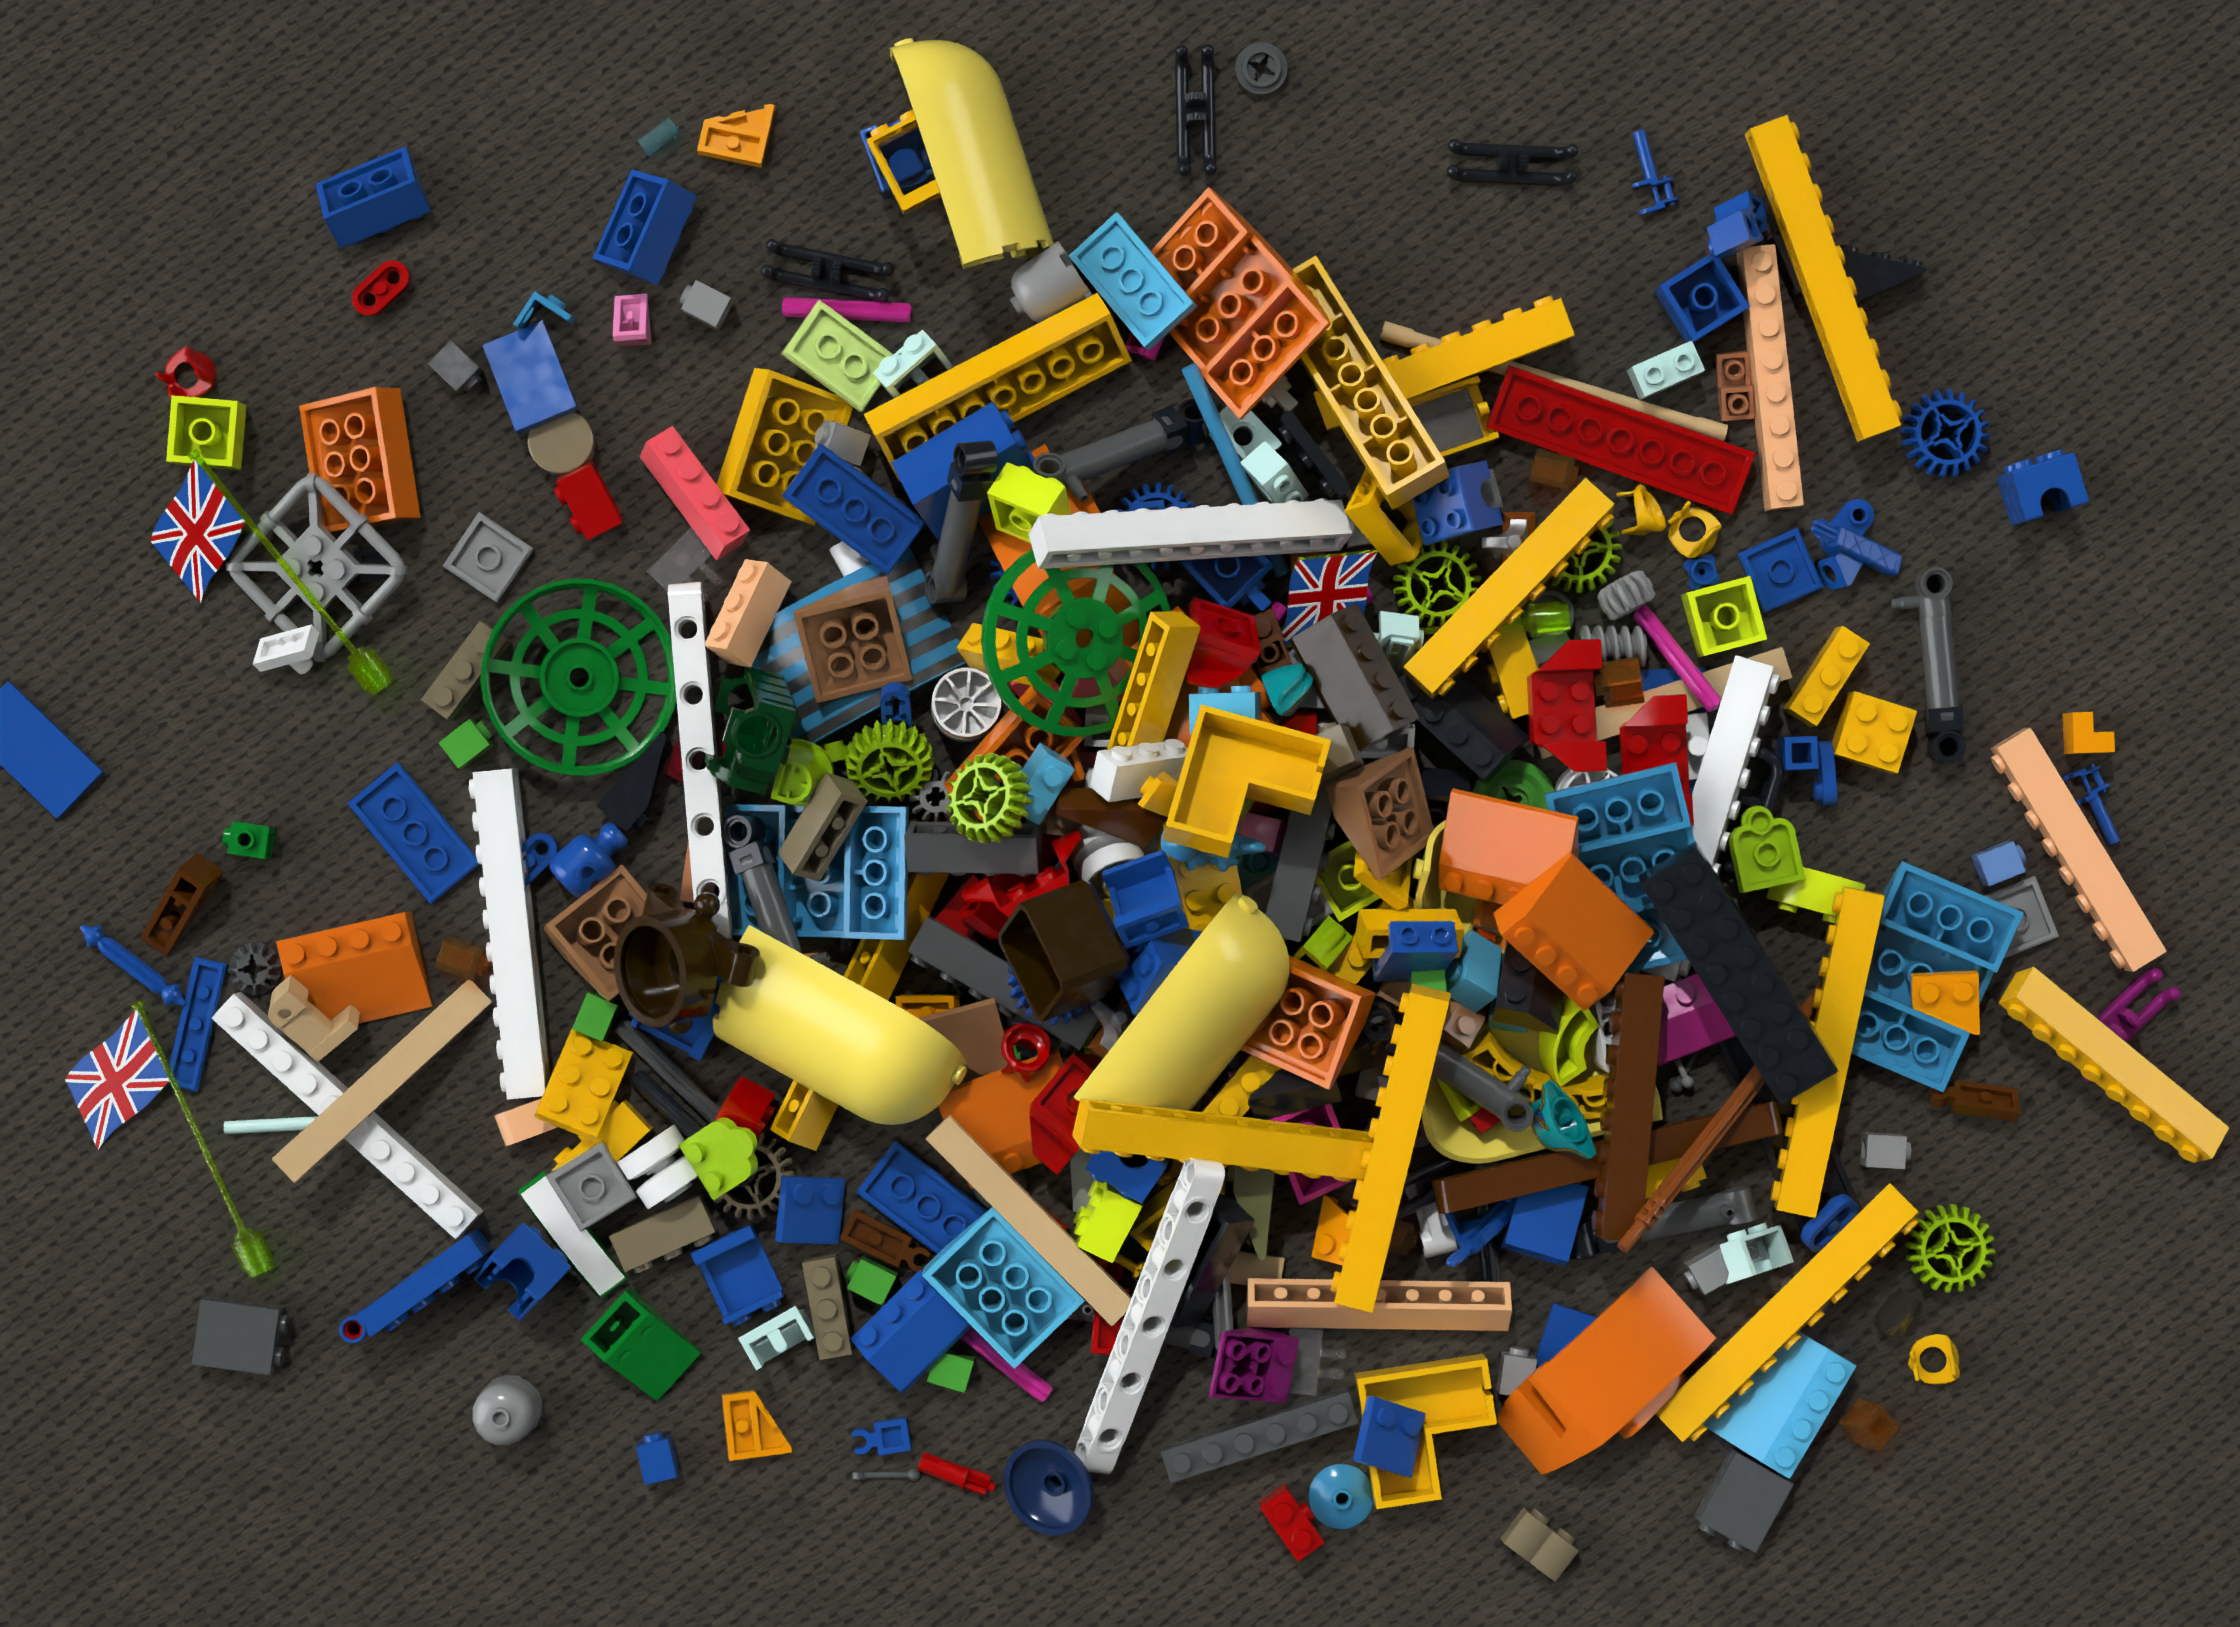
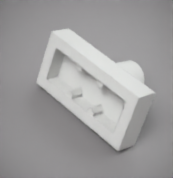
M311 624L261 638L253 665L262 672L289 664L299 674H305L313 666L311 658L320 632Z
M1707 712L1688 714L1686 737L1689 780L1697 779L1710 739Z

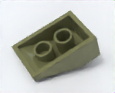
M1228 1165L1225 1172L1226 1182H1231L1237 1203L1255 1220L1249 1235L1258 1259L1266 1261L1275 1173L1270 1169L1259 1168V1171L1252 1172L1244 1170L1240 1166Z

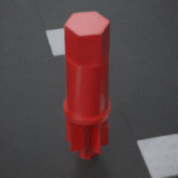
M926 1452L923 1453L918 1466V1471L956 1484L962 1489L964 1488L985 1496L986 1491L993 1493L996 1485L990 1482L991 1476L971 1469L968 1466L966 1468Z

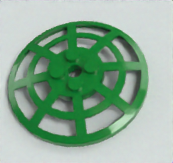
M1033 549L1021 555L1004 572L995 585L986 606L982 622L981 645L984 665L990 682L1000 699L1014 714L1026 723L1043 731L1062 736L1083 737L1113 729L1120 709L1117 696L1126 690L1138 652L1136 649L1122 645V626L1137 618L1140 646L1148 621L1146 612L1159 604L1163 612H1171L1166 594L1155 574L1145 563H1131L1141 571L1154 589L1152 593L1139 600L1136 593L1127 583L1112 574L1114 564L1100 565L1099 569L1078 567L1061 571L1060 568L1044 569L1049 578L1032 592L1025 602L1023 609L1005 603L1004 599L1017 578L1030 565L1036 562ZM1077 578L1097 579L1092 598H1074L1067 581ZM1109 584L1121 591L1129 600L1131 606L1116 614L1111 607L1105 604ZM1055 588L1061 604L1052 611L1049 617L1034 613L1041 599L1050 590ZM999 615L1018 621L1016 649L1020 663L1004 670L1000 669L995 644L996 625ZM1029 626L1044 630L1043 646L1045 651L1031 658L1027 645ZM1086 628L1090 633V641L1086 646L1080 647L1076 642V635L1081 629ZM1117 658L1132 662L1133 665L1126 676L1113 687L1107 670L1115 663ZM1052 664L1056 669L1064 673L1065 675L1058 692L1045 684L1036 670ZM1026 676L1038 692L1053 701L1045 720L1024 707L1013 695L1007 683ZM1078 678H1095L1101 694L1087 698L1071 697ZM1104 704L1109 717L1107 722L1087 727L1058 725L1066 706L1088 708Z
M568 579L538 587L519 598L504 612L493 627L485 645L481 662L480 684L483 702L490 721L500 737L514 752L545 770L565 775L589 776L607 773L623 767L638 758L657 735L664 731L674 711L677 698L670 635L660 618L646 603L631 592L614 584L594 579ZM584 589L581 609L559 611L542 619L531 604L538 598L557 591ZM597 592L607 593L626 602L637 610L645 620L629 631L614 618L594 611ZM521 612L531 628L519 641L512 661L492 659L501 633L511 619ZM579 619L577 638L559 642L549 629V626L560 621ZM593 621L609 627L620 638L607 648L590 640ZM652 630H654L659 638L665 654L668 670L667 683L648 680L646 660L637 642ZM538 635L549 650L541 666L521 663L527 647ZM628 648L631 650L636 663L637 679L619 677L618 667L614 660ZM575 668H582L588 674V681L582 687H576L570 681V673ZM490 672L510 675L511 694L520 714L507 725H504L499 717L493 701ZM520 676L539 679L543 697L530 707H527L521 693ZM617 690L636 692L630 708L619 720L608 704L614 698ZM646 693L666 696L664 706L656 723L646 737L638 743L626 727L639 713ZM551 706L558 712L567 715L565 734L549 729L539 722L537 717ZM598 713L609 727L605 731L594 735L578 736L580 717ZM529 724L543 737L563 744L562 764L549 761L534 754L521 745L514 738V735ZM616 736L627 749V752L604 763L575 766L577 746L598 744Z

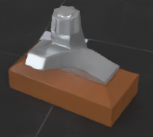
M1502 512V534L1482 537V548L1501 552L1503 564L1534 532L1535 512Z
M1125 996L1121 998L1114 1009L1105 1005L1100 1000L1092 1002L1090 1008L1101 1021L1102 1027L1086 1050L1101 1061L1137 1016L1133 1014Z

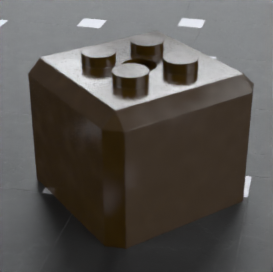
M1083 879L1020 902L998 933L999 945L1035 1018L1040 1022L1104 998L1126 970L1130 960L1094 885Z

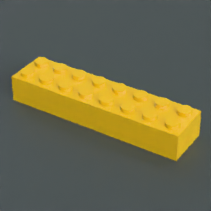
M1317 256L1292 269L1316 298L1331 322V325L1299 360L1393 510L1450 477L1446 462Z
M1097 292L865 413L864 416L898 481L901 482L891 462L989 403L994 402L1000 413L1006 410L1013 422H1016L1132 360L1111 313Z

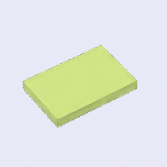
M821 300L816 302L781 353L859 412L864 410L881 385V382L873 372L879 368L880 362L884 358L894 355Z

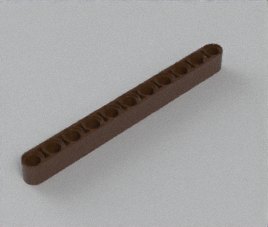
M1777 1099L1748 1105L1713 1150L1783 1133L1784 1127ZM1716 1113L1653 1127L1651 1129L1648 1165L1681 1158ZM1604 1139L1593 1142L1596 1153L1598 1152L1599 1144H1603ZM1553 1151L1431 1181L1438 1213L1446 1214L1601 1177L1602 1164H1598L1597 1154L1590 1159H1586L1571 1152Z

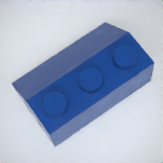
M406 146L316 183L323 218L340 249L348 245H356L363 241V239L377 233L387 232L394 226L406 221L419 219L425 213L431 211L426 192Z
M631 169L592 259L639 280L658 286L661 277L666 272L671 254L679 242L686 220L692 213L697 195L668 179Z
M919 1270L850 1338L863 1356L902 1394L972 1327L922 1276V1270Z

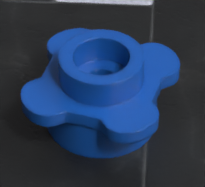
M1706 554L1702 559H1688L1685 561L1683 567L1689 575L1688 586L1690 589L1699 590L1701 586L1708 584L1714 586L1719 583L1720 576L1717 574L1715 558L1712 555ZM1700 569L1705 571L1704 575L1699 574Z

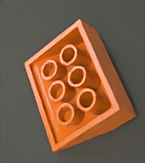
M373 387L299 406L309 473H318L320 477L328 481L359 514L364 513L369 518L368 523L372 527L421 518L400 388ZM321 494L322 525L330 533L345 531L349 527L350 522Z
M1453 788L1450 793L1439 860V890L1504 905L1567 853L1571 852L1578 858L1579 817Z
M1571 852L1567 853L1493 913L1501 936L1584 1011L1612 990L1654 933L1653 929Z
M412 911L276 941L285 979L292 975L309 990L307 1000L330 1020L350 1004L360 1012L359 1023L433 1007Z
M1289 955V977L1282 997L1240 1050L1329 1090L1336 1081L1366 1023L1376 993Z
M1058 1048L1051 1050V1055L1044 1068L1030 1073L1031 1081L1029 1083L1022 1079L1021 1073L1002 1074V1069L952 1087L947 1097L938 1106L943 1120L950 1114L1009 1174L1042 1163L1032 1154L1029 1110L1033 1100L1064 1064ZM1037 1056L1021 1062L1031 1063L1037 1059Z

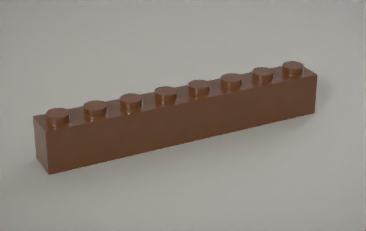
M1624 972L1612 988V998L1616 999L1615 1012L1610 1013L1609 1031L1613 1032L1612 1045H1608L1606 1051V1063L1610 1065L1609 1078H1605L1603 1085V1096L1607 1098L1606 1111H1602L1600 1118V1129L1604 1131V1142L1599 1144L1597 1152L1598 1164H1602L1601 1177L1596 1178L1594 1187L1595 1197H1599L1598 1210L1593 1211L1591 1222L1592 1230H1596L1595 1236L1601 1239L1620 1241L1634 1224V1217L1645 1204L1665 976ZM1642 1235L1637 1242H1642Z

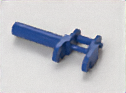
M1645 130L1632 133L1645 180L1632 184V189L1649 185L1652 188L1656 201L1655 206L1640 210V216L1663 210L1665 204L1670 203V207L1674 206V202L1680 200L1679 197H1674L1670 185L1674 178H1667V175L1662 176L1663 180L1658 181ZM1664 185L1667 199L1660 201L1657 186Z
M2092 763L2089 765L2090 769L2088 770L2080 768L2061 777L2064 782L2076 776L2082 779L2087 792L2086 796L2077 800L2076 803L2079 806L2081 803L2088 802L2108 845L2120 841L2104 804L2097 793L2098 791L2106 792V788L2110 786V783H2104L2098 771L2102 767L2101 764L2095 766ZM2092 773L2098 785L2094 789H2091L2086 775Z

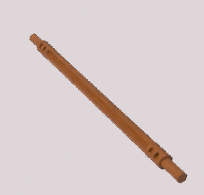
M1823 978L1815 987L1816 989L1821 990ZM1813 990L1803 1002L1801 1008L1809 1021L1814 1022L1816 1009L1811 1008ZM1755 1065L1636 1214L1634 1224L1617 1244L1621 1251L1628 1253L1645 1230H1650L1766 1083Z

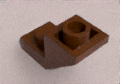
M1273 608L1254 615L1261 653L1256 661L1260 675L1262 676L1275 668L1292 664L1286 639Z

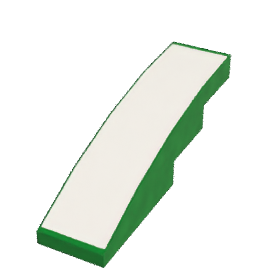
M543 1171L521 1187L518 1193L559 1248L600 1298H602L625 1281L627 1276L606 1251L605 1245L590 1227L580 1232L547 1180V1173Z

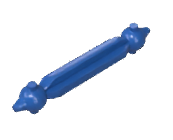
M82 924L80 926L88 947L98 946L103 955L152 992L161 994L166 1006H170V1004L184 1006L186 1004L178 984L168 985L163 976L113 938L104 937V932L100 925L89 927Z

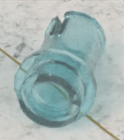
M670 117L665 120L661 118L659 125L637 140L650 157L672 139L676 141V136L681 133Z

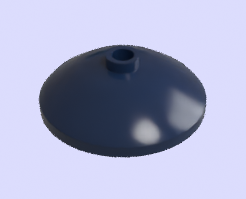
M1033 1440L1015 1450L1007 1461L1004 1470L1005 1494L1015 1514L1027 1526L1047 1535H1064L1077 1529L1088 1518L1094 1500L1092 1480L1083 1462L1069 1448L1051 1440ZM1056 1476L1060 1479L1061 1483L1056 1480Z

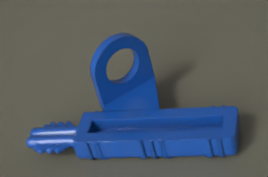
M1824 518L1812 521L1811 531L1816 533L1814 534L1816 539L1824 540V543L1830 541L1829 548L1837 552L1834 556L1820 560L1817 565L1818 575L1827 588L1834 590L1851 585L1862 564L1888 577L1899 574L1903 557L1898 552H1894V550H1890L1878 542L1857 534L1847 527L1841 525L1833 527L1832 522H1828ZM1826 565L1834 571L1835 582L1828 578L1825 571Z
M1516 1197L1499 1201L1481 1219L1457 1222L1453 1212L1446 1213L1445 1217L1460 1248L1447 1258L1446 1265L1448 1267H1456L1470 1254H1477L1503 1227H1506L1505 1225L1510 1222Z

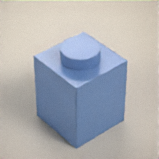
M2005 841L1970 855L1982 886H1991L2026 872L2023 866L2026 863V857L2022 848L2019 845L2016 846L2014 841Z

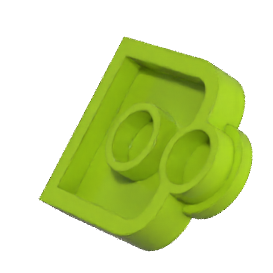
M1763 806L1748 808L1741 817V826L1735 828L1729 837V846L1739 893L1806 880L1793 825L1783 818L1774 819L1772 813Z
M722 1117L713 1121L678 1144L713 1201L753 1176L758 1169V1160L754 1153L757 1147L755 1134L748 1128L737 1127L728 1118Z

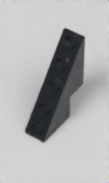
M1777 230L1776 234L1768 240L1769 245L1775 244L1777 263L1794 297L1801 294L1802 290L1780 230ZM1840 245L1845 256L1844 271L1847 277L1850 276L1856 286L1857 295L1854 298L1857 304L1918 277L1927 271L1925 267H1922L1923 263L1917 260L1903 259L1902 263L1890 260L1891 255L1886 253L1871 252V255L1858 253L1859 248L1855 246Z
M1364 1028L1338 1076L1375 1068L1369 1038L1365 1034ZM1281 1068L1264 1085L1250 1095L1248 1106L1252 1109L1254 1118L1266 1120L1339 1102L1342 1099L1337 1079L1332 1088L1328 1090Z

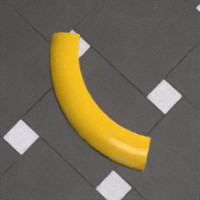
M1491 1029L1476 1036L1469 1049L1462 1050V1056L1505 1084L1509 1083L1522 1066L1529 1067L1531 1073L1520 1090L1530 1096L1532 1103L1541 1099L1543 1084L1550 1079L1556 1083L1548 1073L1539 1071L1514 1057L1497 1040ZM1609 1073L1573 1078L1560 1087L1575 1102L1585 1119L1601 1118L1602 1111H1606L1607 1098L1603 1096V1085L1605 1078H1609ZM1515 1105V1107L1523 1111L1525 1110L1522 1106Z

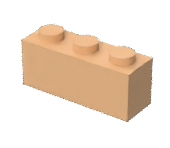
M745 559L704 646L728 664L751 668L792 581L768 562Z

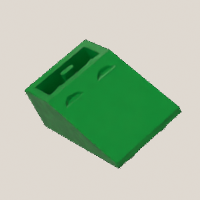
M630 1286L580 1339L605 1363L656 1401L662 1397L702 1353Z

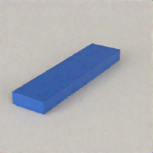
M197 956L194 957L184 999L186 1004L182 1008L167 1072L171 1081L167 1085L196 1092L199 1091L215 1023L212 1017L218 1010L228 968L227 963Z

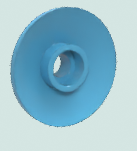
M1334 1464L1321 1470L1311 1483L1309 1489L1311 1510L1316 1518L1328 1527L1335 1529L1354 1527L1360 1524L1371 1511L1373 1505L1371 1482L1360 1469L1352 1465ZM1339 1493H1345L1348 1495V1500L1344 1504H1339L1336 1502V1496Z

